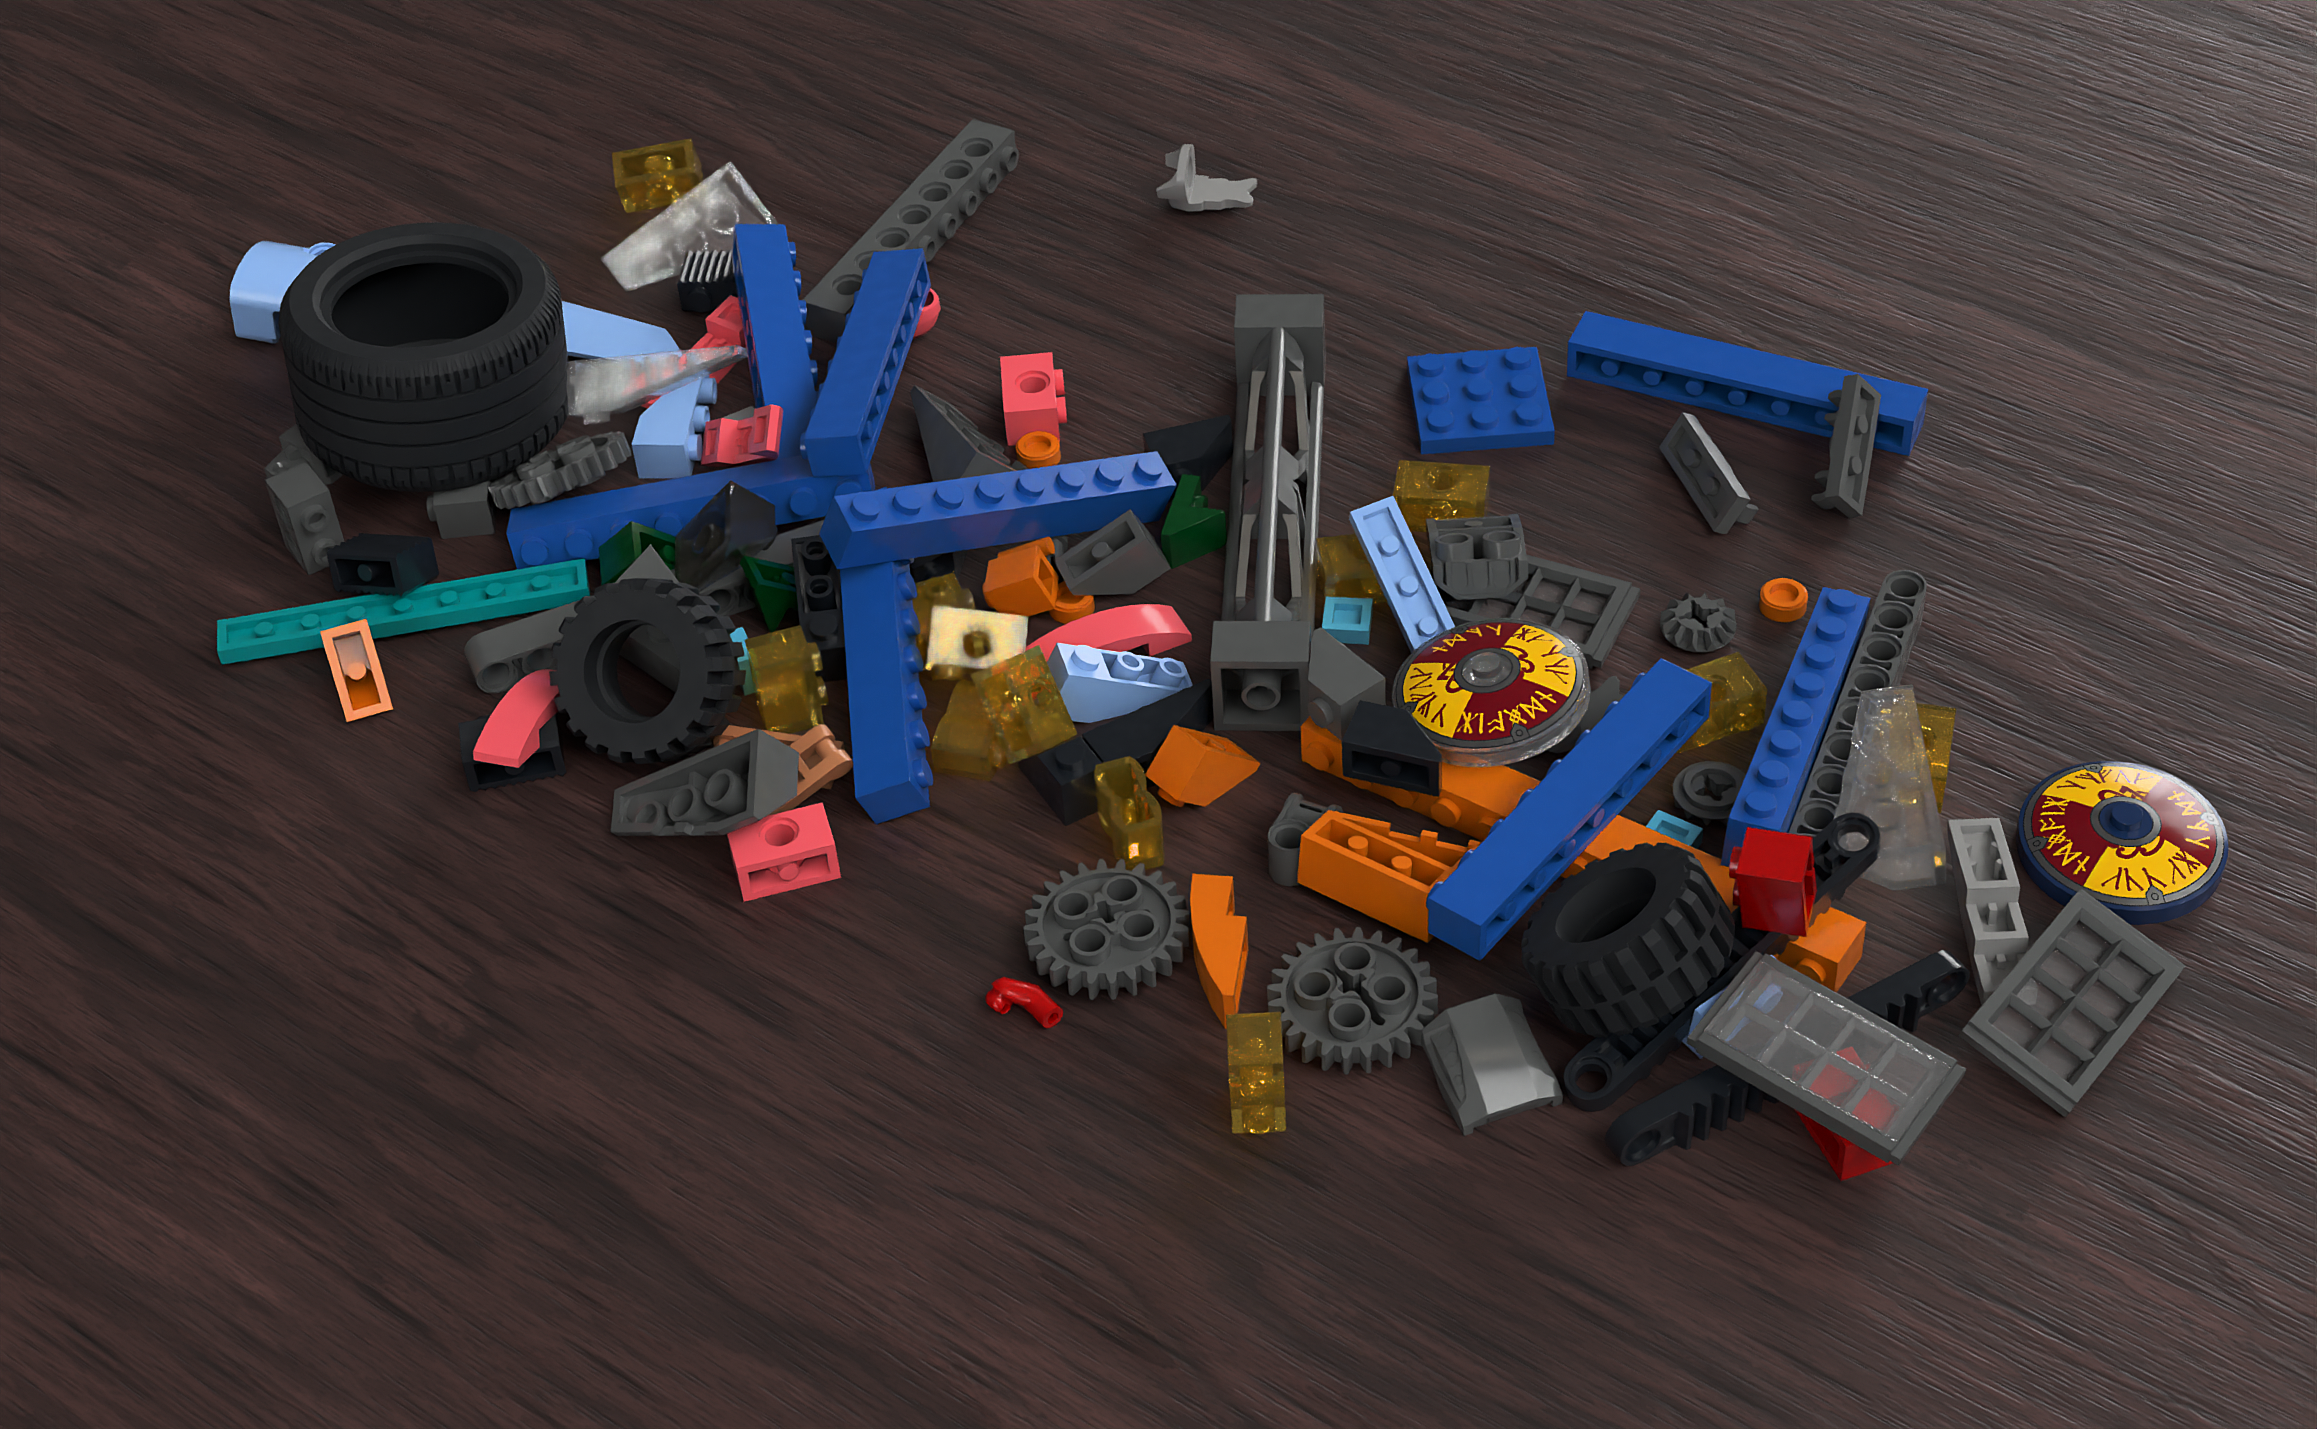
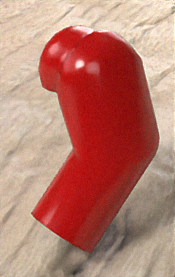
M1001 977L991 983L993 988L985 995V1002L996 1012L1005 1014L1011 1009L1012 1004L1015 1003L1024 1007L1047 1029L1054 1027L1063 1016V1009L1038 985Z

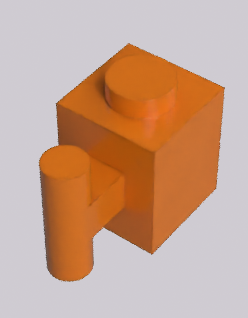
M1049 536L998 553V558L988 561L986 580L982 585L983 596L987 605L990 608H995L1005 624L1055 608L1059 576L1046 558V556L1055 553L1054 543Z

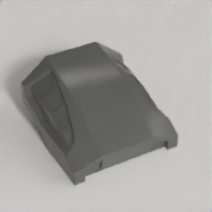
M1518 514L1435 520V518L1425 519L1433 581L1435 585L1457 600L1506 597L1528 579V558L1525 549L1523 527Z
M1496 993L1445 1009L1421 1030V1045L1429 1059L1441 1095L1463 1136L1473 1133V1128L1533 1108L1551 1103L1552 1107L1563 1104V1094L1557 1078L1532 1035L1524 1016L1520 999Z

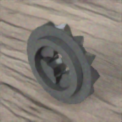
M1706 592L1700 598H1694L1690 594L1685 593L1681 601L1670 599L1667 609L1661 611L1660 629L1663 636L1674 646L1686 651L1709 652L1720 649L1727 645L1736 633L1735 610L1726 608L1723 598L1709 600ZM1698 616L1701 621H1706V628L1703 627L1702 623L1699 624L1696 619H1691V617Z
M1704 761L1692 764L1684 768L1674 780L1673 795L1675 808L1684 809L1687 820L1697 817L1702 818L1706 827L1712 820H1719L1727 826L1728 817L1746 774L1740 769L1723 762ZM1705 786L1715 796H1721V801H1714L1711 796H1704Z

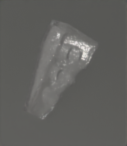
M729 161L600 259L623 289L628 292L680 275L685 254L688 250H691L693 253L697 250L702 253L705 250L710 253L713 250L718 253L721 250L726 253L730 250L732 251L735 224H778V222Z
M733 345L569 361L566 367L569 415L583 417L584 424L609 423L611 414H621L747 358V348Z
M1912 684L1861 691L1851 736V748L1847 766L1844 768L1839 803L1838 807L1836 806L1833 818L1834 820L1842 814L1851 812L1861 813L1872 818L1878 825L1881 846L1879 857L1860 877L1893 891L1946 885V849ZM1851 832L1843 835L1838 843L1848 851H1858L1866 847L1869 841L1864 835Z

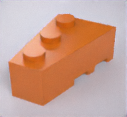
M1332 810L1325 812L1301 835L1297 883L1426 943L1434 937L1428 933L1426 900L1429 892L1437 882H1444L1457 869L1461 858L1467 851L1475 850L1482 843L1469 840L1468 847L1437 841L1438 833L1422 830L1420 837L1390 831L1391 823Z

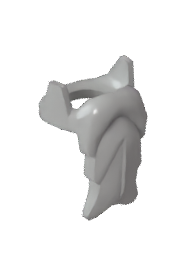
M1183 144L1179 150L1165 155L1166 166L1176 168L1177 171L1171 180L1158 187L1156 191L1157 197L1168 199L1172 208L1191 212L1222 210L1233 207L1247 208L1253 205V197L1249 193L1257 187L1256 178L1228 181L1226 178L1209 179L1208 176L1196 175L1193 144Z

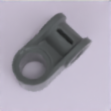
M1292 792L1288 796L1281 813L1269 828L1267 834L1268 872L1274 882L1284 886L1301 885L1297 883L1301 835L1328 810L1343 813L1341 806L1331 804L1329 807L1309 802L1304 800L1303 795L1297 792Z

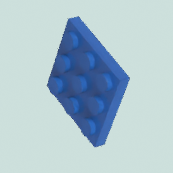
M1513 347L1510 349L1486 351L1471 350L1460 353L1425 354L1407 357V373L1421 455L1554 444L1555 430L1537 347Z

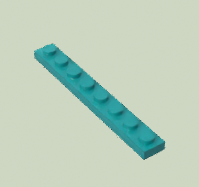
M585 558L423 585L402 597L399 594L396 596L392 594L386 596L385 593L382 595L376 593L374 595L370 594L217 620V653L223 665L323 648L324 644L320 631L367 619L372 638L376 639L557 608L578 601L584 596H590L588 570Z

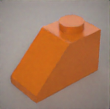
M367 619L320 631L346 721L350 722L393 710Z
M1173 725L1145 776L1160 787L1157 792L1158 795L1169 803L1178 807H1183L1185 802L1206 807L1255 773L1261 763L1228 738Z

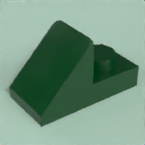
M1182 474L1161 532L1162 553L1171 569L1223 547L1227 542L1226 514L1223 510L1208 508V497L1201 495L1200 476Z
M744 555L740 561L741 568L755 604L770 633H773L789 607L798 611L794 567Z

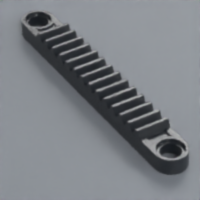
M1851 812L1842 814L1830 822L1812 839L1813 867H1815L1817 893L1809 928L1814 924L1819 913L1825 914L1833 900L1839 901L1842 899L1845 890L1873 865L1879 857L1881 848L1880 832L1878 825L1872 818L1861 813ZM1851 832L1860 833L1869 841L1866 847L1858 851H1848L1842 848L1838 842L1843 835ZM1738 906L1731 913L1735 923V933L1730 957L1724 958V968L1719 975L1709 979L1707 982L1708 988L1698 997L1692 996L1684 1003V1008L1673 1015L1670 1012L1660 1017L1659 1022L1647 1028L1639 1026L1633 1028L1632 1033L1621 1036L1610 1033L1608 1037H1595L1565 1067L1564 1081L1569 1100L1577 1108L1589 1112L1601 1111L1612 1105L1640 1078L1646 1079L1655 1064H1663L1667 1053L1671 1050L1677 1051L1680 1048L1682 1040L1686 1036L1688 1037L1695 1009L1727 987L1755 952L1762 955L1774 956L1776 953L1781 955L1790 940L1796 941L1799 936L1745 928L1742 926L1740 906ZM1597 1071L1607 1078V1082L1597 1092H1584L1576 1085L1579 1077L1585 1072Z
M1941 950L1859 991L1847 999L1900 1029L1904 1028L1914 1032L1917 1030L1919 1018L1946 1005L1962 992L1969 980L1970 974L1969 970L1949 950ZM1821 1011L1799 1022L1793 1031L1824 1048L1842 1023ZM1853 1030L1838 1051L1852 1047L1858 1057L1862 1059L1866 1057L1867 1045L1877 1050L1883 1048V1046ZM1772 1037L1746 1049L1743 1053L1756 1059ZM1785 1040L1766 1066L1791 1080L1793 1066L1814 1060L1816 1057ZM1715 1065L1620 1115L1607 1130L1605 1143L1622 1164L1634 1166L1675 1145L1688 1150L1691 1148L1692 1136L1705 1141L1709 1139L1710 1127L1719 1131L1726 1130L1728 1117L1741 1122L1744 1120L1746 1108L1759 1113L1762 1111L1763 1099L1773 1104L1778 1103L1779 1100L1721 1066Z

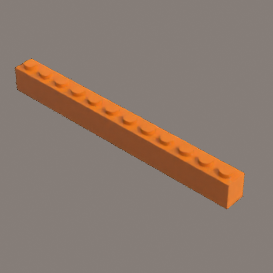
M1310 716L1300 726L1303 762L1310 764L1318 770H1324L1351 782L1358 788L1369 790L1387 798L1401 807L1409 808L1434 819L1443 826L1452 827L1479 839L1481 842L1487 838L1491 827L1497 820H1504L1517 807L1524 792L1528 789H1534L1541 782L1465 748L1448 746L1433 740L1431 742L1442 755V790L1439 797L1343 776L1342 741L1326 728L1317 726ZM1617 815L1560 875L1564 878L1569 877L1571 874L1575 876L1585 869L1584 866L1596 859L1601 861L1609 857L1611 852L1622 848L1627 851L1633 849L1637 844L1649 843L1655 846L1658 842L1668 843L1694 854L1731 913L1738 907L1732 903L1735 879L1729 878V867L1721 865V859L1620 815ZM1829 907L1825 914L1819 913L1814 924L1808 928L1807 937L1799 936L1796 941L1790 940L1781 955L1776 953L1774 957L1837 993L1862 957L1867 922Z

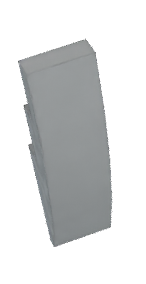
M1999 818L1948 820L1947 832L1961 919L1981 1005H1983L2027 953L2029 936L2018 903L2020 884ZM2031 977L2016 995L2028 1005H2035L2038 989L2035 980Z

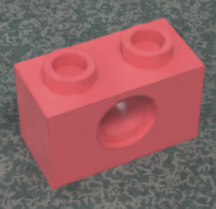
M1052 352L1000 357L1007 446H1016L1017 441L1022 436L1035 431L1051 433L1060 442L1059 424L1067 423L1065 397L1056 396L1065 395L1063 370H1054Z
M823 802L769 815L755 823L727 833L731 857L744 902L841 878L836 846Z

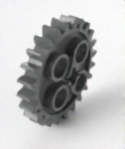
M610 431L603 435L599 433L591 438L589 435H584L555 446L556 449L538 453L530 458L528 462L518 465L515 470L495 478V481L490 483L488 489L496 507H499V509L505 507L510 509L516 505L521 507L529 502L531 505L540 504L561 494H566L565 491L575 490L577 487L599 480L606 475L607 470L618 467L617 464L626 461V458L631 456V449L624 433L620 431L613 433Z
M1099 859L1096 870L1091 871L1085 864L1078 863V875L1072 876L1068 872L1061 870L1059 872L1061 884L1058 885L1045 881L1043 883L1045 895H1033V909L1025 910L1026 926H1023L1025 945L1028 949L1029 960L1036 961L1037 973L1039 975L1050 973L1051 985L1053 987L1068 981L1070 995H1074L1082 987H1087L1089 998L1093 1000L1098 995L1100 989H1107L1111 1000H1114L1118 995V988L1126 987L1128 992L1134 996L1137 995V983L1141 981L1152 988L1156 987L1155 973L1158 972L1171 976L1172 962H1183V947L1190 945V912L1186 910L1185 896L1177 895L1176 883L1174 881L1163 884V876L1160 870L1148 877L1145 876L1144 863L1138 864L1132 871L1126 870L1124 859H1120L1114 869H1108L1104 859Z
M1356 927L1352 938H1345L1339 928H1335L1333 933L1334 940L1326 941L1323 936L1316 933L1314 934V947L1310 948L1298 942L1296 943V957L1287 954L1281 956L1282 969H1272V984L1267 985L1269 1022H1274V1035L1276 1038L1285 1037L1286 1050L1288 1052L1302 1048V1062L1305 1064L1316 1056L1321 1057L1323 1071H1327L1334 1061L1341 1062L1344 1074H1349L1353 1063H1360L1366 1073H1371L1372 1061L1379 1060L1384 1066L1390 1068L1392 1067V1054L1394 1052L1408 1059L1411 1057L1410 1043L1422 1046L1421 1030L1434 1020L1435 1014H1438L1436 977H1430L1429 962L1418 963V950L1416 948L1402 952V939L1399 937L1385 944L1382 943V931L1380 930L1375 932L1370 939L1363 938L1361 927Z

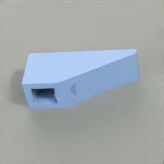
M700 360L639 416L632 441V450L639 478L675 479L691 476L695 461L701 460L703 451L702 433L705 432V423L710 421L709 406L710 404H715L717 400V382L715 378L709 377L706 360Z
M1056 643L1035 686L1048 718L1093 723L1127 715L1143 706L1150 705L1175 694L1184 688L1191 687L1193 684L1184 662L1171 658L1161 659L1135 655L1127 651L1115 652L1096 649L1087 645L1076 646Z

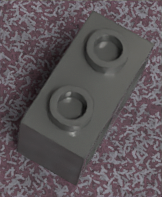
M307 462L266 479L265 483L286 548L308 576L329 567L327 558L328 548H334L335 545L345 542L329 489Z

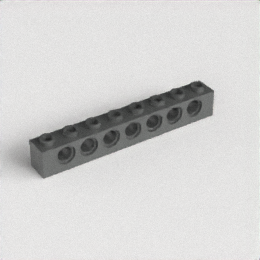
M972 119L803 299L806 302L807 309L806 330H810L811 335L837 344V338L842 336L845 329L846 315L852 311L854 293L859 291L861 287L863 270L868 268L873 252L923 248L926 263L931 261L943 244L954 236L956 230L964 221L975 213L977 207L985 198L995 191L997 185L1009 172L1015 169L1019 159V151L1016 148L1014 130Z

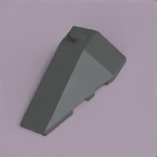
M914 385L910 394L934 482L1028 469L1024 464L1016 460L1011 466V461L1003 454L1005 449L1001 445L977 431L979 427L949 402Z

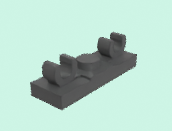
M1859 374L1844 376L1842 390H1834L1828 394V399L1835 406L1839 407L1837 412L1825 414L1824 417L1834 427L1833 436L1829 441V457L1831 461L1829 470H1822L1815 474V480L1826 487V491L1821 494H1814L1811 497V500L1820 508L1831 509L1836 507L1848 518L1863 515L1881 394Z
M1682 412L1659 446L1662 453L1714 532L1727 534L1735 521L1744 524L1750 523L1759 508L1756 505L1748 504L1751 500L1748 492L1744 490L1734 475L1732 468L1716 444L1711 441L1712 438L1705 432L1695 415Z

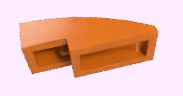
M1192 874L1190 892L1194 959L1200 983L1211 1008L1223 1027L1235 1030L1249 951L1247 916H1234L1235 903L1232 876Z

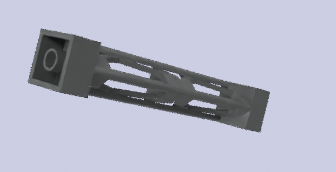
M1324 294L1236 295L1234 320L1237 396L1221 621H1213L1210 659L1214 730L1301 731L1300 726L1310 716L1307 709L1309 703L1308 673L1312 636L1315 628L1326 365ZM1259 396H1266L1263 446L1254 453ZM1284 396L1296 397L1299 451L1294 456L1281 446ZM1307 396H1311L1310 425L1308 420ZM1295 479H1299L1307 485L1306 516L1304 515L1298 484L1293 481ZM1245 485V488H1244V496H1243V503H1242V510H1241L1242 487ZM1250 539H1258L1254 598L1246 604L1245 591ZM1276 539H1288L1292 598L1286 607L1273 598ZM1300 539H1304L1303 567L1301 562Z

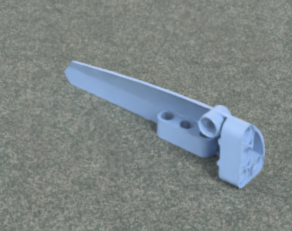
M261 241L251 247L240 262L233 276L230 288V306L236 336L268 343H277L281 336L279 312L285 292L306 265L327 249L335 246V244L322 242L310 248ZM562 301L568 356L648 370L654 369L659 372H664L671 368L683 356L678 345L665 328Z

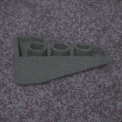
M756 729L614 790L611 833L617 836L725 835L755 823L797 796L799 752L764 731Z

